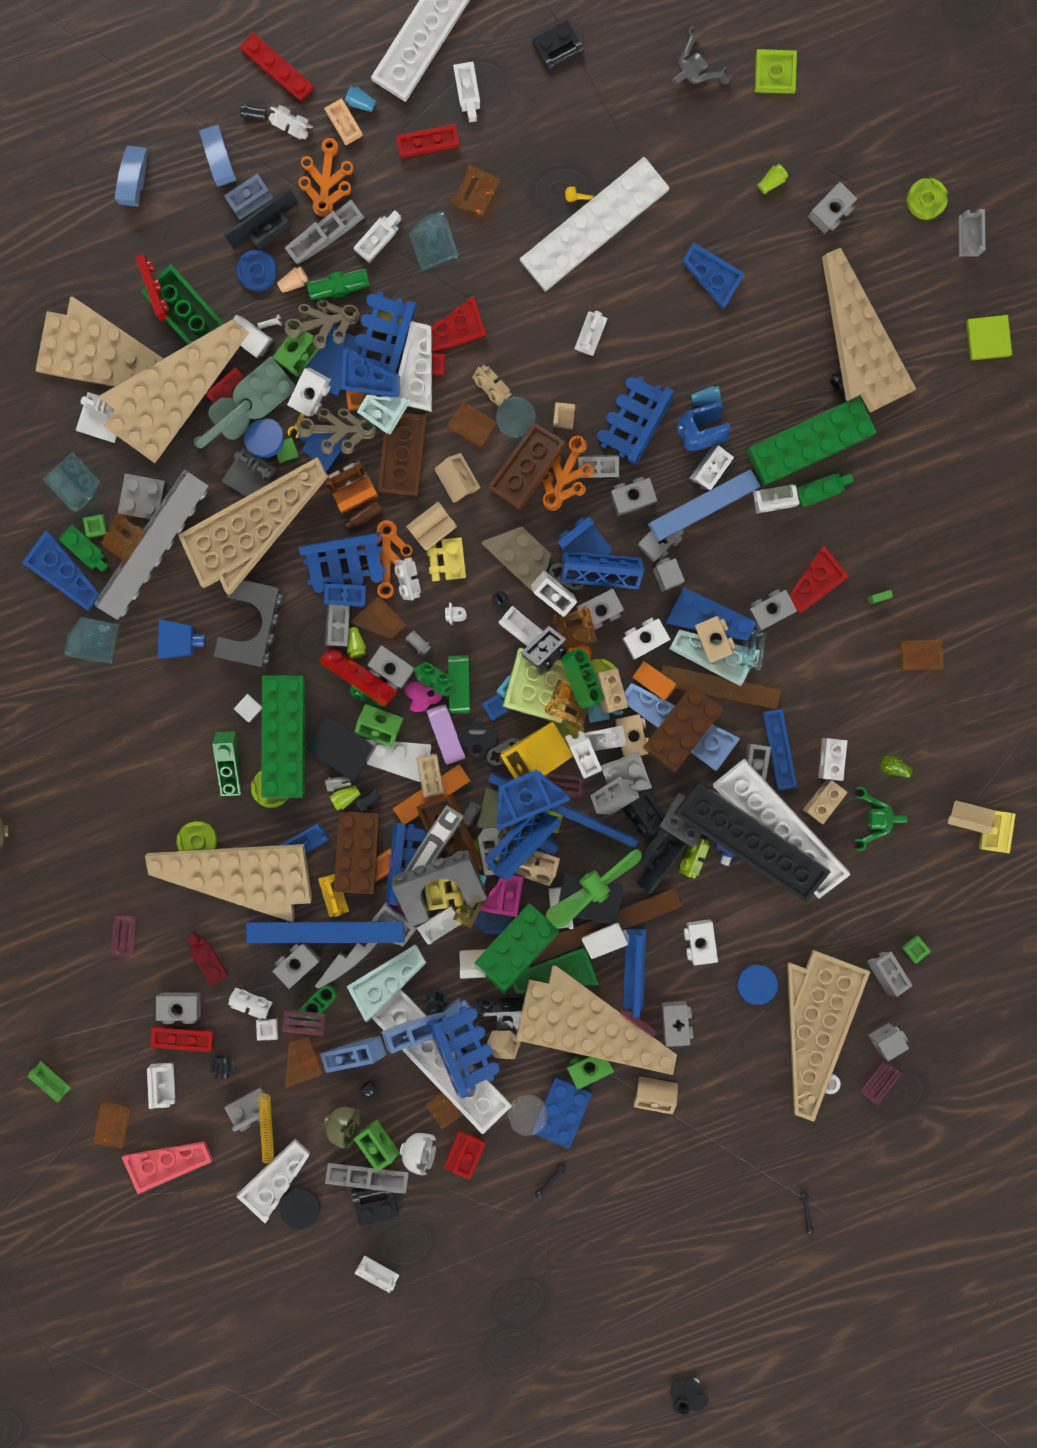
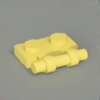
M461 537L443 539L442 548H436V544H434L427 550V556L430 558L429 574L432 575V581H440L439 573L444 572L446 580L466 578ZM437 555H443L444 566H438Z
M436 879L429 882L425 886L428 910L450 907L449 899H454L455 906L463 905V895L458 885L451 881L452 892H447L446 882L450 880Z

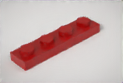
M254 32L240 45L241 51L300 103L314 90V86Z
M333 646L321 656L319 661L321 664L385 707L396 696L397 690Z

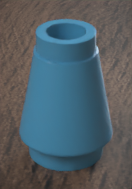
M350 86L345 98V102L349 103L348 106L372 112L376 100L357 86Z
M710 386L695 394H691L693 406H707L716 402H722L719 386Z

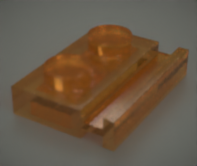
M462 401L447 427L482 448L497 422Z
M943 640L901 641V670L944 669Z
M443 1092L426 1103L427 1108L439 1123L441 1129L463 1115Z
M102 1102L100 1104L93 1143L110 1147L116 1146L122 1149L131 1107Z

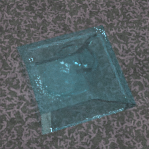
M443 211L422 218L409 233L421 271L459 257Z
M81 617L67 635L64 655L112 664L119 625Z

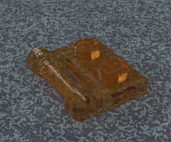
M468 165L465 170L466 175L450 203L455 207L462 208L483 218L500 184V179ZM473 177H477L478 180L468 201L463 200Z
M117 514L114 517L113 526L105 534L101 544L126 562L143 538L144 530L130 523L123 514ZM123 528L130 532V538L121 533Z
M587 606L567 613L564 617L560 614L553 616V623L557 626L558 633L567 639L568 649L597 641L591 613ZM579 618L582 619L583 624L567 628L566 622Z
M558 680L551 700L545 708V713L551 716L555 715L571 723L574 728L580 729L583 726L589 707L581 708L575 699L570 683ZM559 703L577 711L576 717L559 709Z

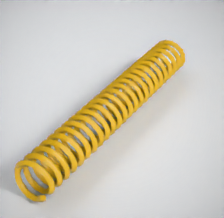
M261 1094L258 1096L262 1161L270 1163L274 1160L271 1099L268 1094Z

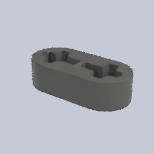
M556 563L550 567L549 575L564 587L572 591H579L584 586V584L573 587L572 583L561 582L560 576L558 578L554 577L555 573L552 570H557L558 567L563 569V564ZM568 570L566 576H574L578 574V572L575 570Z
M512 738L489 750L487 754L488 762L495 766L504 763L501 756L499 757V762H496V760L492 761L490 759L493 756L492 752L500 753L510 747V742L515 744L520 740Z

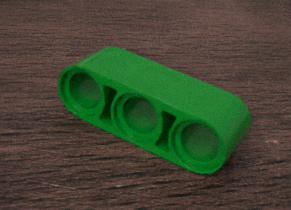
M577 648L562 656V665L578 705L581 708H588L599 704L603 700V693L587 652L583 648Z
M449 655L448 675L457 681L449 687L451 690L449 694L450 714L470 713L469 656Z
M328 983L320 987L293 1015L289 1022L292 1032L298 1034L304 1032L333 1002L337 995V988L334 984ZM329 989L332 992V997H324L322 990ZM309 1004L317 1005L318 1011L311 1012L308 1007ZM301 1018L304 1021V1026H297L295 1019Z

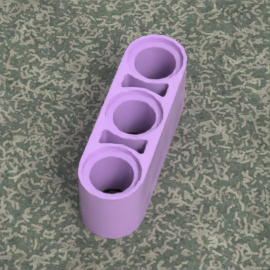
M443 704L427 710L446 765L465 759L447 705Z

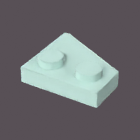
M366 395L357 412L387 434H391L410 400L389 396Z

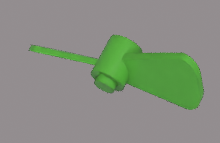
M639 849L629 853L602 878L596 870L585 875L579 881L583 889L547 911L546 918L554 927H564L590 901L601 903L607 899L610 891L607 884L640 861L641 852Z

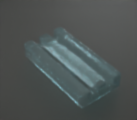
M753 630L751 633L753 636L749 660H746L749 645L748 639V641L743 642L740 666L744 667V665H747L748 668L756 667L755 670H760L766 633ZM757 636H760L757 662L753 660Z

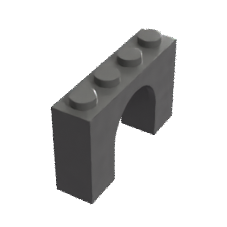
M242 580L232 594H227V598L255 605L262 616L261 630L256 637L244 642L218 637L214 657L265 668V664H268L271 653L268 652L269 645L273 644L275 633L272 631L273 626L278 623L279 613L276 612L278 605L282 604L283 593L277 587Z
M469 850L458 851L447 858H439L433 863L417 866L414 870L406 873L401 872L392 877V888L410 927L430 920L429 910L421 892L433 880L447 879L457 884L467 906L487 899L485 887Z

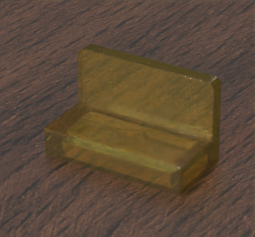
M483 901L478 902L474 910L464 905L458 906L453 920L472 928Z

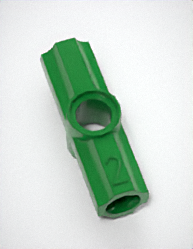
M365 268L348 273H331L327 278L307 282L311 301L331 296L333 298L344 297L352 291L368 288L370 284Z

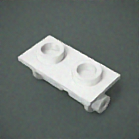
M281 105L270 108L275 111V113H271L269 116V121H271L272 125L285 131L289 124V134L300 140L307 138L308 132L306 129L313 128L312 125L307 123L308 119L300 115L296 117L291 115V110Z
M588 312L574 349L591 356L594 355L607 318L603 317L601 312Z
M412 557L405 558L404 560H395V573L399 579V592L403 600L419 598V593H421L419 580H411V576L417 575L415 561H412Z
M449 603V608H445L446 621H449L451 626H453V621H464L467 617L466 611L462 607H453Z
M235 988L229 998L228 1005L244 1013L248 1007L250 1008L248 1014L261 1020L262 1018L266 1019L273 1002L248 993L245 990Z
M366 1256L363 1257L355 1272L356 1275L389 1293L394 1289L395 1282L399 1277V1274Z

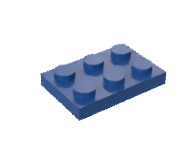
M555 1076L532 1133L570 1148L592 1096V1091L583 1087L577 1089L575 1084Z

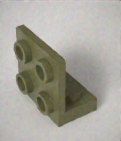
M486 789L477 824L479 828H497L499 791ZM517 823L503 828L504 834H508Z

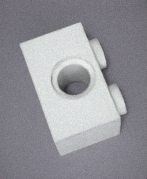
M305 368L287 405L308 417L318 414V410L322 406L320 401L323 396L328 394L331 388L329 385L331 379L312 368ZM309 388H312L315 392L313 399L307 394Z
M545 571L531 584L533 593L563 617L577 603L574 594Z
M650 618L642 623L643 627L639 630H636L634 627L624 633L626 637L622 638L633 660L670 640L659 619L654 621L653 618ZM642 632H647L650 635L648 643H643L640 640Z
M822 738L818 778L843 781L847 740Z
M711 920L686 923L687 928L684 929V937L686 941L689 940L690 948H686L688 960H691L693 965L718 962L713 922ZM698 938L705 939V944L702 947L695 946V941Z

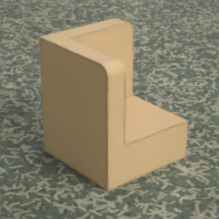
M555 402L553 427L573 429L576 405Z
M498 1030L491 1032L487 1042L492 1048L491 1054L495 1058L515 1059L521 1041L516 1040V1036L512 1031Z

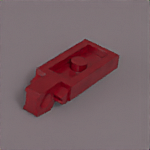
M196 931L187 936L191 945L189 947L190 954L210 987L229 976L209 941L207 942L205 938L201 940Z

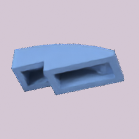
M219 125L200 130L204 150L217 187L236 181Z
M126 147L115 192V200L118 204L139 207L140 192L144 186L147 148Z
M440 1012L421 1017L382 1031L387 1050L392 1054L406 1047H415L433 1039L427 1021L434 1018L441 1022V1017L444 1016V1013Z

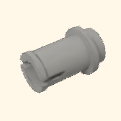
M415 630L405 639L418 651V655L424 656L431 649L430 643H426Z
M345 775L332 779L329 777L328 780H325L327 791H332V793L334 790L352 786L350 779Z

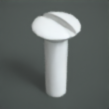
M277 315L275 319L258 323V328L262 329L276 324L282 326L280 315Z

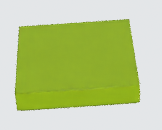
M757 49L755 92L794 94L796 91L797 50Z
M1008 315L974 318L966 321L970 361L1010 357L1012 355Z

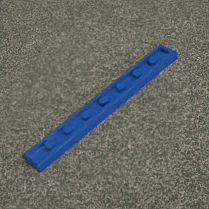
M492 772L488 781L499 786L509 781V779ZM560 804L549 809L630 847H636L638 842L636 837L571 807Z
M404 921L247 922L246 941L247 943L405 942Z

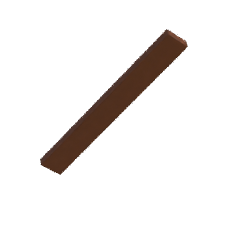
M675 887L620 908L617 923H619L621 929H627L683 907ZM590 920L574 926L573 929L559 932L556 938L534 960L533 965L584 946L583 936L613 924Z

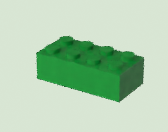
M171 264L155 277V279L159 280L162 291H160L161 298H165L169 308L166 311L168 315L166 321L187 344L194 342L224 324ZM145 286L141 290V292L151 303L148 291Z
M529 903L474 962V966L499 990L505 993L556 938L559 930Z

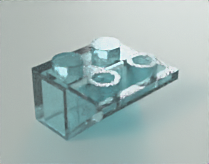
M71 452L43 478L45 483L68 508L75 512H78L92 499L101 483L74 452Z

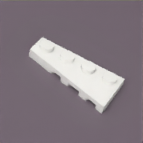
M411 321L398 374L400 375V393L398 397L393 398L409 399L410 403L408 406L432 412V327Z
M365 739L376 746L375 751L367 762L368 765L420 782L416 758L431 755V744L394 742L393 747L374 740Z
M294 1139L237 1194V1198L266 1223L271 1212L278 1205L280 1198L287 1191L291 1181L296 1177L308 1158L309 1151L299 1141Z

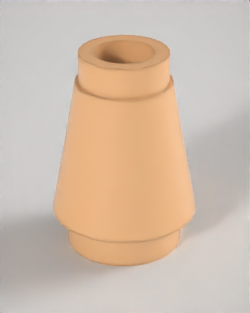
M300 266L299 268H293L277 284L280 290L285 293L306 286L305 283L309 279Z

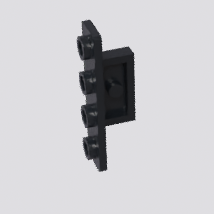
M290 188L286 189L224 233L231 247L235 249L250 238L256 247L261 249L292 227L283 215L298 204Z
M661 828L641 855L640 862L648 868L637 881V884L651 894L688 844Z
M524 998L477 1000V1016H497L498 1031L518 1030Z

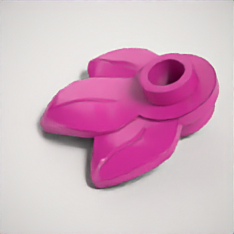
M421 681L410 682L404 687L406 695L413 699L410 705L411 711H426L430 704H436L441 700L442 696L432 689L433 683L432 686L428 687ZM430 691L435 692L433 697H429Z

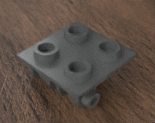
M242 448L240 452L237 451L235 453V460L222 482L247 497L267 486L277 468Z
M678 793L676 799L671 802L670 809L659 827L694 848L702 833L675 815V810L685 799L684 795Z

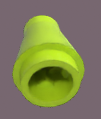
M780 164L773 165L757 186L763 194H766L768 191L786 182L785 179L788 177V174Z
M349 628L347 654H350V658L365 656L367 648L358 628Z
M353 785L352 787L333 792V795L329 798L338 811L339 809L343 810L361 794L357 787Z

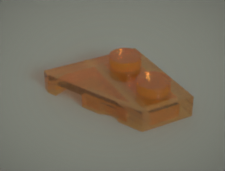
M380 596L351 621L353 625L393 639L406 627L404 622Z
M309 1035L289 1043L286 1088L323 1074Z

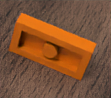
M369 476L333 494L342 514L379 497Z

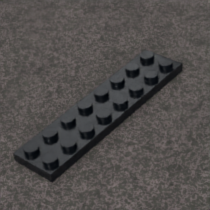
M699 780L674 812L680 819L804 902L810 899L831 873L830 869Z

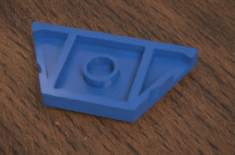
M538 769L499 785L497 830L570 800V797Z

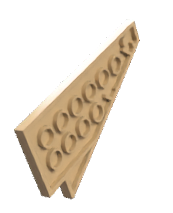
M839 248L824 255L822 260L845 397L849 401L861 395L871 413L916 390V387L842 249Z
M70 297L67 315L49 311L46 313L35 371L115 387L161 361L163 358L74 297Z
M232 319L101 394L99 398L115 409L104 424V427L155 463L250 332Z
M318 457L178 535L201 587L206 588L220 580L225 592L228 595L233 593L328 478Z
M304 844L147 853L145 856L148 875L290 922L295 920L293 904H306L312 901Z
M812 950L806 968L788 962L787 974L794 1114L814 1122L870 971Z
M552 965L548 984L528 980L516 1040L673 1075L677 1054L557 966Z

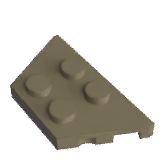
M523 527L484 540L481 543L533 592L531 584L543 571L546 572L551 553Z

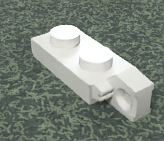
M474 63L455 64L453 68L462 112L467 111L469 122L477 121L475 109H480V98Z
M394 210L388 218L385 216L382 219L379 218L356 244L354 250L370 263L396 234L398 230L397 224L402 219L401 215Z

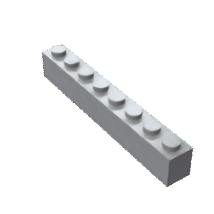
M186 470L181 473L94 602L97 608L117 620L120 616L123 617L129 609L128 604L131 600L137 598L142 583H146L149 580L153 567H157L162 561L163 557L161 555L165 549H170L176 533L179 534L183 530L186 518L193 515L196 510L195 505L199 499L202 500L208 492L206 490L207 484Z

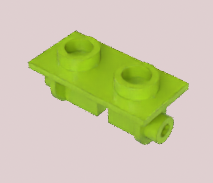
M699 838L694 848L688 845L685 857L680 864V873L694 879L696 876H699L703 862L698 861V858L705 859L710 848V841Z

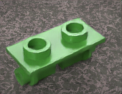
M42 1061L27 1076L57 1103L71 1089L67 1083Z

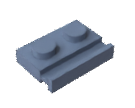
M258 173L224 195L240 221H243L274 199Z

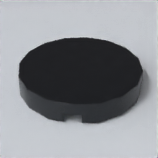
M299 1187L290 1190L280 1204L282 1220L293 1229H304L314 1224L320 1214V1202L316 1194L314 1195L307 1188Z

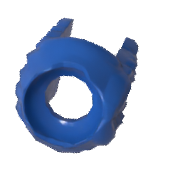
M722 402L698 407L695 410H688L678 419V434L682 437L683 445L688 451L704 450L705 448L728 441L730 438L728 434L730 423H724L699 431L697 425L721 419Z

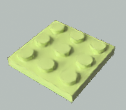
M519 648L502 707L560 724L571 688L562 661L557 660L548 672L539 675L536 667L522 657L521 652L524 649Z

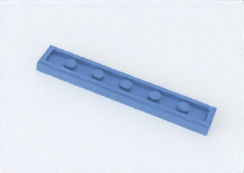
M750 469L659 517L648 525L659 542L757 490L761 486Z

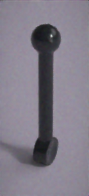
M559 1165L558 1171L541 1190L536 1191L535 1196L537 1198H542L543 1192L561 1173H565V1165Z
M803 1191L800 1196L804 1201L807 1222L806 1232L811 1234L814 1229L811 1226L807 1201L809 1194Z

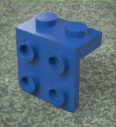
M582 517L574 524L576 528L571 532L566 530L558 537L557 546L562 552L564 550L608 555L612 551L608 543L593 526L594 522L590 517L586 520Z

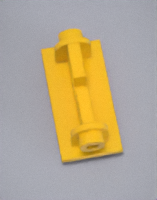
M335 874L319 878L329 917H336L342 915V913L349 912L344 893L334 892Z

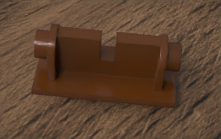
M354 460V463L328 475L325 483L331 494L368 477L360 460L356 462Z

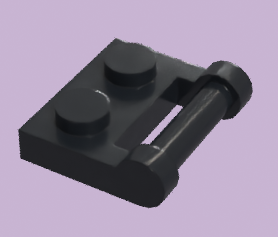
M568 20L532 39V43L548 72L554 70L555 66L577 54L580 56L585 53L582 43L578 40ZM572 44V48L552 59L549 58L550 55Z
M355 1189L351 1191L359 1226L399 1217L394 1192L372 1189L360 1191ZM384 1193L388 1196L361 1203L362 1198Z

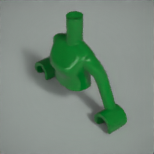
M856 787L855 789L862 790V795L855 796V798L865 799L881 808L869 809V829L880 830L863 839L856 838L854 840L857 842L861 841L862 844L860 848L854 849L863 851L866 848V843L889 834L894 823H907V815H894L889 804L868 795L865 788Z

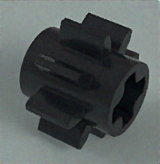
M439 988L434 991L429 989L426 992V996L422 998L424 1009L431 1012V1014L436 1011L438 1013L442 1012L445 1009L444 1006L448 1004L446 993L439 990Z
M228 1055L215 1056V1061L210 1063V1073H215V1078L217 1079L229 1078L230 1073L235 1071V1061H230V1056Z

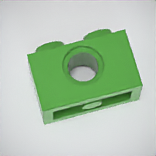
M303 331L296 338L288 336L277 349L273 358L287 371L299 377L320 348L314 346V336L307 331Z
M365 704L357 721L355 734L393 747L403 718Z
M585 1055L573 1056L566 1063L577 1089L585 1087L614 1072L610 1061ZM592 1062L595 1065L593 1069L586 1070L584 1064Z
M378 1120L362 1129L354 1138L376 1172L392 1163L400 1153Z

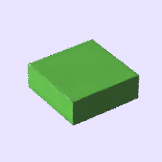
M293 438L283 440V447L277 453L280 464L299 458Z
M103 514L83 518L87 538L108 535Z
M889 590L869 596L867 599L869 604H874L892 598L893 594Z
M917 935L902 947L914 964H917L931 952Z

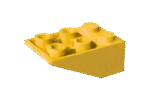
M552 721L503 750L500 756L513 777L516 778L535 769H538L543 775H547L573 757V754Z

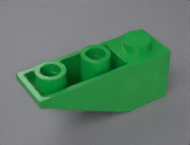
M236 731L216 732L212 745L221 796L241 795L239 748Z

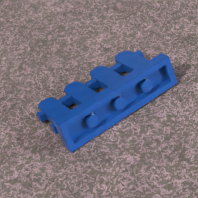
M378 291L377 295L370 294L366 299L367 304L374 307L372 315L365 314L361 317L362 325L368 327L366 335H357L355 342L358 346L362 347L361 355L366 357L368 349L382 353L380 361L368 359L398 374L411 321L413 322L418 304L411 301L403 304L404 299L398 298L397 301L383 297L384 293ZM379 309L393 313L392 321L378 318ZM399 316L403 317L401 325L397 324ZM373 330L387 333L386 342L372 338ZM393 336L397 337L395 345L391 344ZM388 356H391L390 364H386Z
M641 376L638 379L630 377L626 380V386L631 390L630 394L617 397L616 403L621 408L619 414L611 412L607 415V422L611 425L609 432L600 430L597 433V439L602 443V448L606 449L608 446L620 452L619 457L623 459L625 455L628 456V462L634 466L638 464L674 398V390L666 387L663 392L661 391V386L657 385L655 388L643 382L644 378ZM636 393L649 399L647 405L634 400ZM654 402L657 403L655 409H652ZM626 411L639 417L637 423L624 417ZM644 420L647 421L645 427L642 426ZM616 429L629 434L627 441L614 435ZM637 438L638 440L635 445L632 444L633 440Z
M381 532L299 547L300 556L306 555L307 558L303 562L304 565H308L311 579L307 580L308 585H312L313 590L320 593L324 591L325 582L345 585L344 579L351 578L353 585H362L366 575H370L371 580L375 583L381 582L384 578L383 573L387 572L386 567H382L379 552L383 551L382 546L378 547L377 542L382 540ZM358 545H364L365 549L358 550ZM345 548V553H339L338 549ZM325 551L326 556L320 557L319 552ZM360 555L367 556L369 570H362ZM347 558L350 573L343 574L340 559ZM327 561L330 576L324 577L321 562Z
M393 823L385 901L387 904H398V899L392 888V877L406 870L418 850L412 849V842H423L427 836L425 829H414V824H408V828H405L406 824ZM404 840H407L406 848H403ZM402 860H405L404 868H401ZM424 887L423 890H422V892H421V894H422V896H423V898H424V900H425V902H426V904H427L426 893H425V887Z
M465 1006L460 1007L461 1012L449 1018L446 1015L442 1016L441 1022L434 1018L427 1021L454 1091L461 1099L469 1096L467 1089L470 1088L473 1091L476 1089V1084L486 1079L489 1081L494 1080L493 1076L499 1072V1065L495 1062L488 1063L486 1059L492 1053L491 1046L488 1044L481 1045L479 1039L485 1035L484 1028L478 1025L473 1027L471 1022L477 1018V1011L472 1007L466 1009ZM466 1024L468 1030L455 1036L453 1030ZM445 1034H448L450 1039L447 1040ZM474 1043V1049L462 1054L461 1048ZM453 1052L456 1053V1056H457L456 1058H454V1056H453V1054H452ZM481 1060L483 1066L469 1072L468 1067ZM461 1070L463 1071L464 1076H461V1074H460V1071H461Z

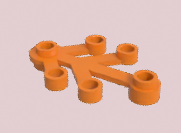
M327 138L322 142V150L325 154L322 175L315 168L311 157L305 156L301 159L302 168L308 171L321 187L319 196L312 188L308 177L303 176L298 181L300 188L306 191L314 201L313 210L319 217L329 215L333 211V204L343 196L351 193L349 182L342 181L339 184V189L328 196L331 187L345 176L351 175L354 171L352 163L344 161L341 164V169L331 176L333 156L339 150L338 144L333 138ZM332 143L333 147L329 149L326 145ZM310 161L311 164L309 166H305L304 162ZM350 166L351 169L349 171H345L344 167ZM303 181H308L307 186H302L301 184ZM343 186L349 187L347 191H342L341 189ZM321 203L326 204L324 209L319 208Z
M574 436L569 441V447L572 452L564 469L562 470L560 464L562 462L561 456L553 464L552 467L557 480L555 488L552 485L554 477L551 472H547L546 475H549L547 479L545 477L542 479L546 490L543 503L548 510H557L562 505L563 500L575 494L578 496L583 495L586 487L581 482L574 483L571 488L564 491L563 488L565 485L583 476L591 477L594 474V468L588 463L571 473L579 454L585 452L587 448V442L581 436Z
M384 520L378 524L377 532H381L383 551L379 552L382 567H386L387 572L383 573L384 578L377 591L382 598L388 599L394 594V588L390 584V560L394 564L395 560H401L391 550V541L401 549L400 552L404 557H410L413 549L396 535V525L392 521ZM385 527L391 529L389 534L383 533ZM406 547L410 548V553L407 555L403 553V549ZM368 563L362 565V570L364 567H369ZM384 587L390 589L388 594H383L382 590Z

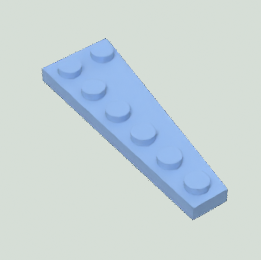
M632 683L624 692L627 705L657 728L675 706ZM712 725L691 753L717 771L740 739Z

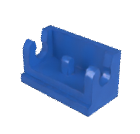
M325 583L323 605L364 607L366 586Z
M319 822L282 845L304 844L305 853L330 839Z

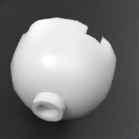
M416 1133L411 1135L401 1145L400 1155H402L404 1166L410 1172L426 1175L427 1173L424 1172L426 1168H431L436 1153V1146L432 1147V1140L436 1141L434 1135Z

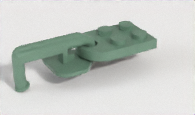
M272 356L237 384L233 392V398H220L209 408V418L215 425L204 435L194 439V445L197 448L205 447L221 432L228 439L239 438L249 427V418L258 419L266 416L294 392L296 385Z

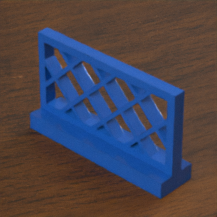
M627 928L629 942L625 946L623 1009H630L633 1017L640 1018V1010H643L646 929Z

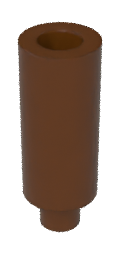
M373 499L349 517L350 521L345 523V526L349 531L354 527L358 529L382 512L383 509L376 499Z

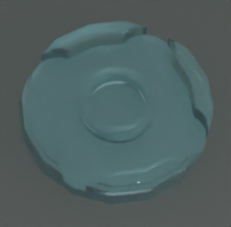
M508 398L497 409V426L508 437H524L536 421L535 409L524 398Z

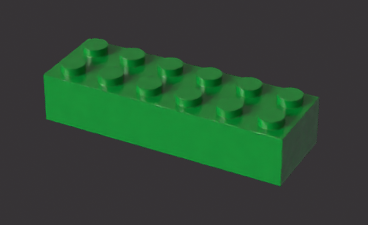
M860 396L749 447L746 453L763 488L866 440L877 432Z
M262 676L261 798L305 797L306 677Z

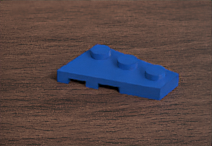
M695 243L692 244L682 261L724 310L745 273Z
M343 348L342 390L392 397L399 396L400 375L348 348Z

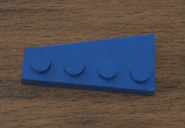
M45 530L22 563L83 608L90 611L100 592L54 537Z
M684 587L666 624L697 630L695 625L719 616L720 620L724 618L728 630L725 631L727 637L748 641L757 622Z

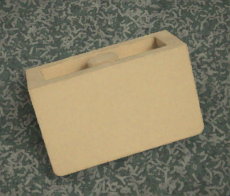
M461 453L448 457L435 467V472L453 503L481 488Z
M437 502L406 527L426 551L454 530L457 525L449 517L442 505Z
M955 801L948 824L990 834L995 811Z
M640 1076L638 1078L637 1093L633 1107L673 1115L677 1105L678 1084Z

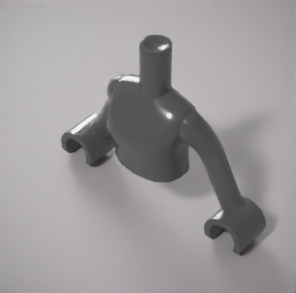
M691 26L686 35L687 44L678 60L681 72L672 78L673 84L678 85L684 79L689 80L693 84H698L714 78H719L724 84L729 83L733 74L730 76L725 75L727 67H724L721 72L705 73L708 71V65L700 54L695 53L690 58H687L693 43L698 40L700 33L693 35L692 32L695 27Z

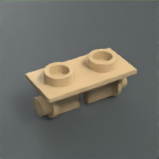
M483 365L477 368L472 378L477 386L481 387L488 394L490 400L500 407L503 401L512 395L510 389L501 380L496 384L494 383L498 376L489 366Z

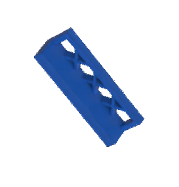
M563 550V569L560 581L639 589L644 567L641 558ZM568 570H576L578 572L574 576H566ZM590 572H596L598 574L594 578H588L586 576ZM610 574L618 576L613 580L606 579V576ZM636 576L635 582H628L625 578Z
M545 810L541 812V816L537 821H534L535 815L519 821L484 858L492 872L496 876L508 881L561 824L558 818L549 815ZM527 826L524 835H521L522 828ZM514 840L513 846L507 850L508 843ZM500 854V860L494 864L492 860Z

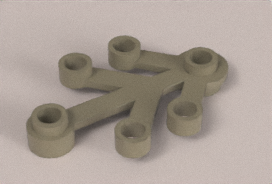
M324 299L317 302V310L310 308L307 304H301L298 307V315L302 318L311 316L316 319L303 323L297 319H289L285 323V332L289 337L296 338L303 331L322 327L319 334L314 337V346L324 348L331 328L335 323L341 322L338 330L333 332V341L341 344L345 341V332L349 325L359 321L360 313L353 305H345L341 308L330 304ZM329 311L336 315H328L326 313Z
M326 408L318 410V420L321 422L328 421L332 425H314L312 420L307 418L300 419L297 425V431L302 437H309L312 433L333 434L328 440L322 441L321 451L326 454L332 453L334 445L347 434L354 435L349 440L342 442L341 450L345 454H351L354 446L363 438L371 439L376 434V427L369 420H358L345 408L338 411L337 418ZM347 421H348V422H349L350 424H352L353 426H347V425L344 424L343 422H347Z

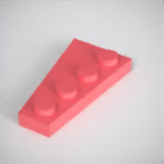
M205 1141L122 1156L137 1194L206 1165L213 1160Z

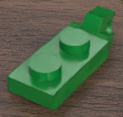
M838 473L796 488L802 508L840 494L842 491H845L844 486L854 482L851 474L840 478Z
M71 525L59 538L88 567L92 569L97 567L104 573L109 570L110 566L103 560L105 557L104 552L74 525Z

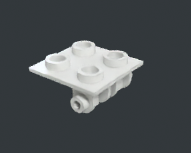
M88 392L87 396H83L81 399V404L84 406L76 431L115 443L117 436L104 427V424L115 409L102 401L98 395Z

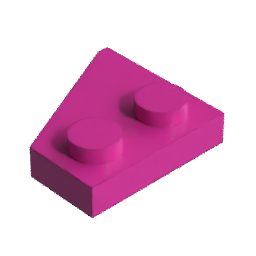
M512 875L508 881L500 878L485 902L480 906L479 911L517 917L519 915L524 876Z

